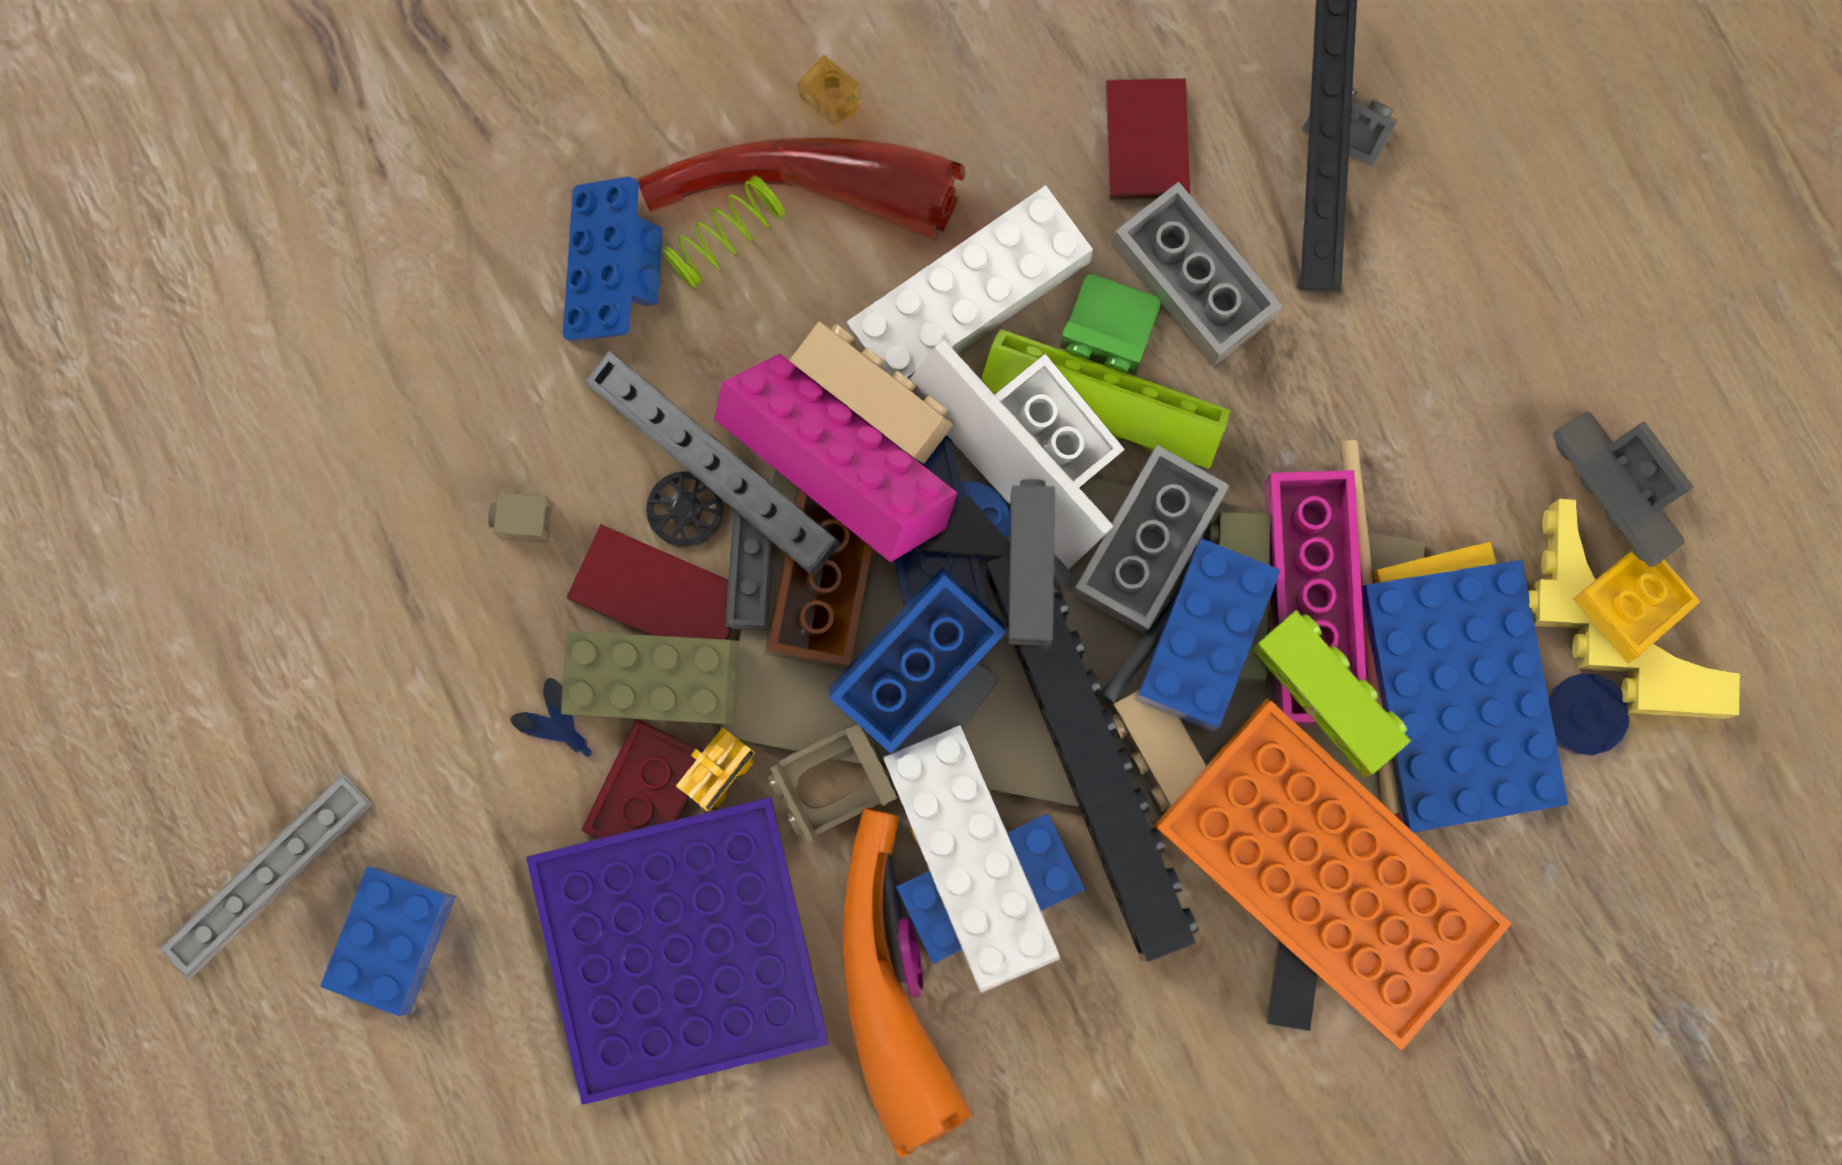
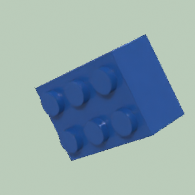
M367 866L320 987L396 1016L409 1015L456 896L385 869Z

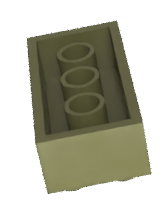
M566 631L561 714L735 724L740 642L723 639Z

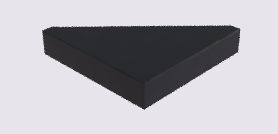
M968 496L952 509L945 530L913 548V550L1001 558L1010 554V543L973 499Z

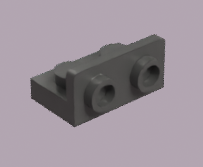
M1352 89L1349 155L1373 166L1397 119L1391 117L1393 109L1375 100H1372L1370 105H1367L1355 98L1358 92ZM1309 117L1302 128V131L1306 133L1309 132Z

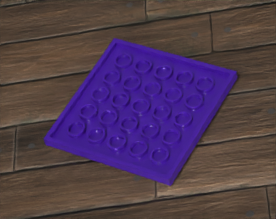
M772 797L526 857L582 1105L829 1044Z

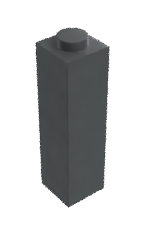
M1021 480L1020 486L1012 485L1008 644L1051 645L1053 641L1055 486H1046V481Z

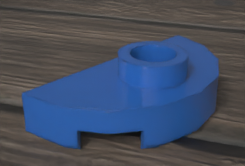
M961 482L964 498L966 499L970 496L1002 535L1007 538L1010 531V512L1004 498L992 487L980 482ZM980 556L978 560L982 562L991 557Z

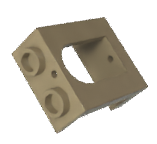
M856 722L774 762L770 767L772 775L768 777L776 796L779 799L785 797L791 809L787 816L793 830L798 836L804 834L808 843L813 841L816 835L862 813L863 808L870 809L880 803L885 805L899 796L885 761L872 736ZM853 747L871 784L827 806L817 808L805 804L797 792V781L800 775L806 770Z

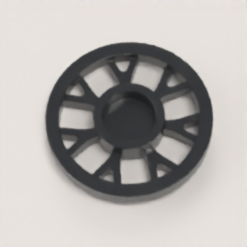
M690 471L675 472L661 479L650 492L647 501V518L653 531L663 541L678 547L695 546L709 539L718 529L723 516L722 498L712 490L711 492L715 499L700 504L697 496L710 488L706 485L699 488L701 481ZM684 479L696 480L692 493L682 492ZM669 483L677 490V494L671 500L661 492ZM658 494L661 496L660 500H656ZM716 503V510L710 508V506ZM654 504H667L669 513L654 516ZM702 510L715 514L711 525L699 520ZM670 519L678 524L671 537L662 531V528ZM656 520H662L659 526L657 525ZM695 523L699 536L686 539L684 526H690ZM705 527L707 530L702 533L700 528ZM679 533H681L682 539H676Z

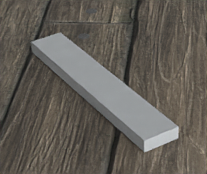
M343 773L170 937L159 950L186 979H191L374 803L347 774Z

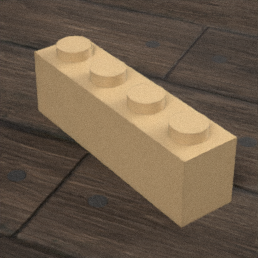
M818 321L789 361L908 454L924 464L954 425L944 417L948 409L930 395L924 401L912 392L917 385L899 371H896L892 377L881 369L886 361L869 348L865 347L862 353L850 345L855 337L835 323L829 329Z
M1136 691L1114 703L1109 709L1113 714L1112 717L1117 728L1116 735L1119 739L1126 737L1133 749V752L1129 753L1130 760L1140 776L1145 773L1147 774L1154 787L1149 791L1160 812H1164L1172 806L1203 771L1206 765L1180 719L1136 701L1135 698L1138 693Z

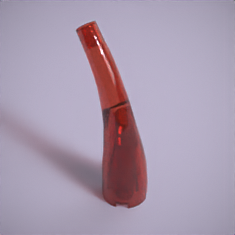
M795 137L748 142L712 150L669 164L636 179L639 182V188L650 212L684 200L683 197L718 187L745 184L753 176H758L766 184H780L804 189L935 241L938 238L936 230L944 232L955 211L959 197L955 196L956 188L953 186L955 179L964 181L965 166L941 155L900 144L866 139Z

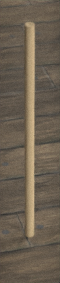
M1347 440L1341 442L1344 471L1354 470L1360 576L1361 586L1373 584L1374 581L1358 441ZM1362 597L1368 683L1378 694L1379 698L1376 702L1382 707ZM1391 758L1378 770L1382 804L1395 814L1397 812L1400 813Z

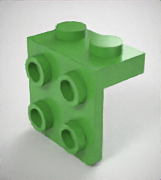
M1094 274L1087 275L1070 320L1066 323L1060 348L1085 359L1091 358L1105 363V366L1124 373L1136 374L1161 301L1157 296Z

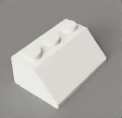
M1046 354L995 394L1000 402L1078 487L1082 486L1125 450Z

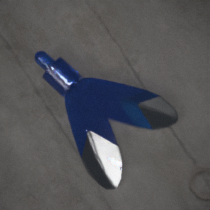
M553 678L546 679L543 695L551 718L535 713L522 712L514 714L510 718L512 725L521 733L532 737L565 742L575 753L581 752L586 757H589L592 751L586 746L588 741L575 730L573 715L561 714L563 687Z

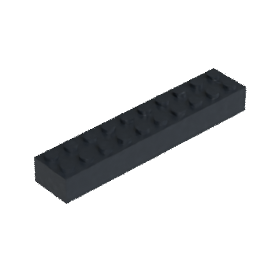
M1010 554L988 562L985 575L1007 630L1009 621ZM1061 591L1053 592V641L1051 645H1013L1139 958L1143 962H1150L1195 944L1196 941L1193 934L1199 932L1190 908L1185 909L1181 907L1176 893L1181 892L1182 887L1174 868L1166 869L1160 853L1166 851L1162 837L1157 828L1150 829L1144 814L1149 812L1150 809L1145 795L1140 787L1133 789L1128 776L1130 772H1133L1130 758L1125 748L1118 750L1112 736L1117 732V728L1108 708L1101 710L1096 697L1101 693V688L1092 669L1085 671L1081 661L1083 658L1082 654H1085L1081 638L1077 630L1070 632L1065 621L1067 620V615H1069L1066 601Z

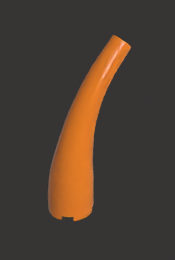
M863 808L846 884L843 914L844 978L850 1022L866 1086L882 1128L899 1159H902L914 1153L913 1149L920 1145L923 1146L934 1142L964 1124L965 1120L972 1118L974 1115L915 1013L896 977L889 956L883 916V888L888 854H893L900 816Z

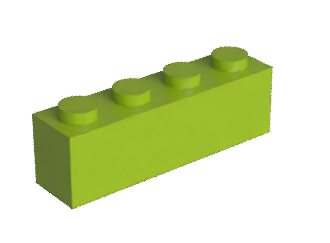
M1296 610L1251 649L1363 778L1373 775L1411 742L1405 735L1407 728L1396 714L1391 711L1386 713L1376 702L1379 698L1378 694L1364 679L1358 681L1348 670L1350 663L1345 655L1334 646L1329 648L1319 637L1322 632L1316 622L1306 614L1301 616Z

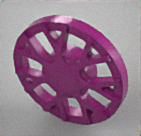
M910 917L903 918L898 923V940L905 983L908 985L909 994L913 998L923 997L924 974L916 930Z

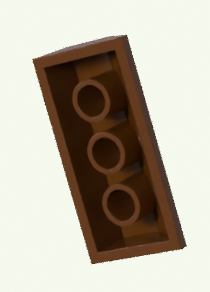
M798 489L795 494L794 504L841 543L815 576L784 552L764 654L802 662L850 667L873 548L801 489Z

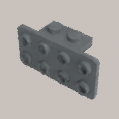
M1587 411L1553 432L1559 453L1565 459L1570 460L1581 475L1584 487L1596 495L1605 507L1609 521L1621 529L1630 541L1631 550L1638 559L1644 561L1649 567H1654L1684 544L1682 535L1662 508L1693 488V485L1645 421L1614 442H1612L1595 417Z

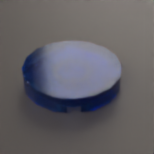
M1578 674L1565 678L1551 690L1548 696L1556 742L1561 748L1575 755L1593 756L1611 750L1623 739L1629 727L1630 715H1628V708L1626 706L1628 703L1622 701L1623 692L1613 681L1599 674Z

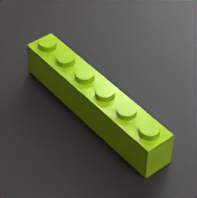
M999 330L991 346L981 381L994 395L1046 354L1116 439H1126L1140 444L1150 452H1153L1155 447L1159 445L1196 467L1202 466L1210 469L1231 410L1006 330Z

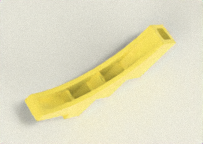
M1558 499L1549 506V510L1544 511L1542 519L1543 534L1548 535V550H1544L1542 554L1541 571L1543 575H1547V580L1540 579L1530 585V590H1528L1529 608H1532L1535 626L1579 629V634L1574 635L1572 643L1573 657L1578 658V669L1627 672V678L1623 679L1621 685V699L1627 703L1626 713L1720 719L1738 716L1740 695L1739 673L1704 668L1679 659L1654 644L1629 664L1623 659L1573 599L1595 581L1587 564L1578 533L1576 500Z

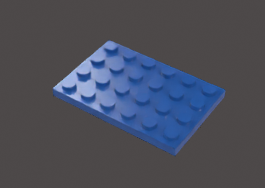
M1523 560L1361 586L1382 707L1386 713L1391 711L1402 720L1407 728L1405 735L1411 740L1392 757L1403 823L1414 833L1568 805L1532 608H1529V592Z

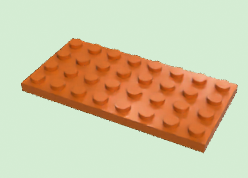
M1268 699L1264 700L1154 825L1158 831L1401 1051L1511 926V923L1279 707Z

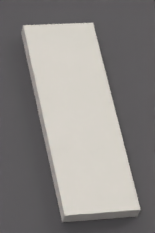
M943 340L934 346L909 379L917 385L912 392L923 401L930 395L948 409L944 417L954 425L946 435L1010 505L1012 485L1020 486L1021 480L1039 479L1046 481V486H1055L1054 554L1070 569L1114 526L949 344Z

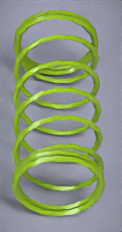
M753 176V178L745 182V190L754 209L736 195L731 194L728 197L729 206L737 222L724 211L718 208L712 209L713 221L722 238L706 224L695 222V231L706 252L684 235L678 236L680 249L690 267L671 247L666 246V249L662 250L671 266L692 289L699 287V282L704 284V280L688 256L681 239H684L696 248L717 270L721 268L705 243L698 225L709 231L734 256H737V252L723 232L715 212L723 215L750 242L754 243V239L738 216L731 198L738 200L748 208L767 229L771 228L756 205L749 191V184L774 216L778 219H783V216H786V211L779 199L758 176Z

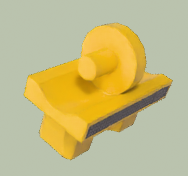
M722 727L702 753L697 749L694 750L691 756L696 761L676 786L709 812L712 807H720L728 796L727 788L737 776L745 775L754 764L752 756L755 752Z

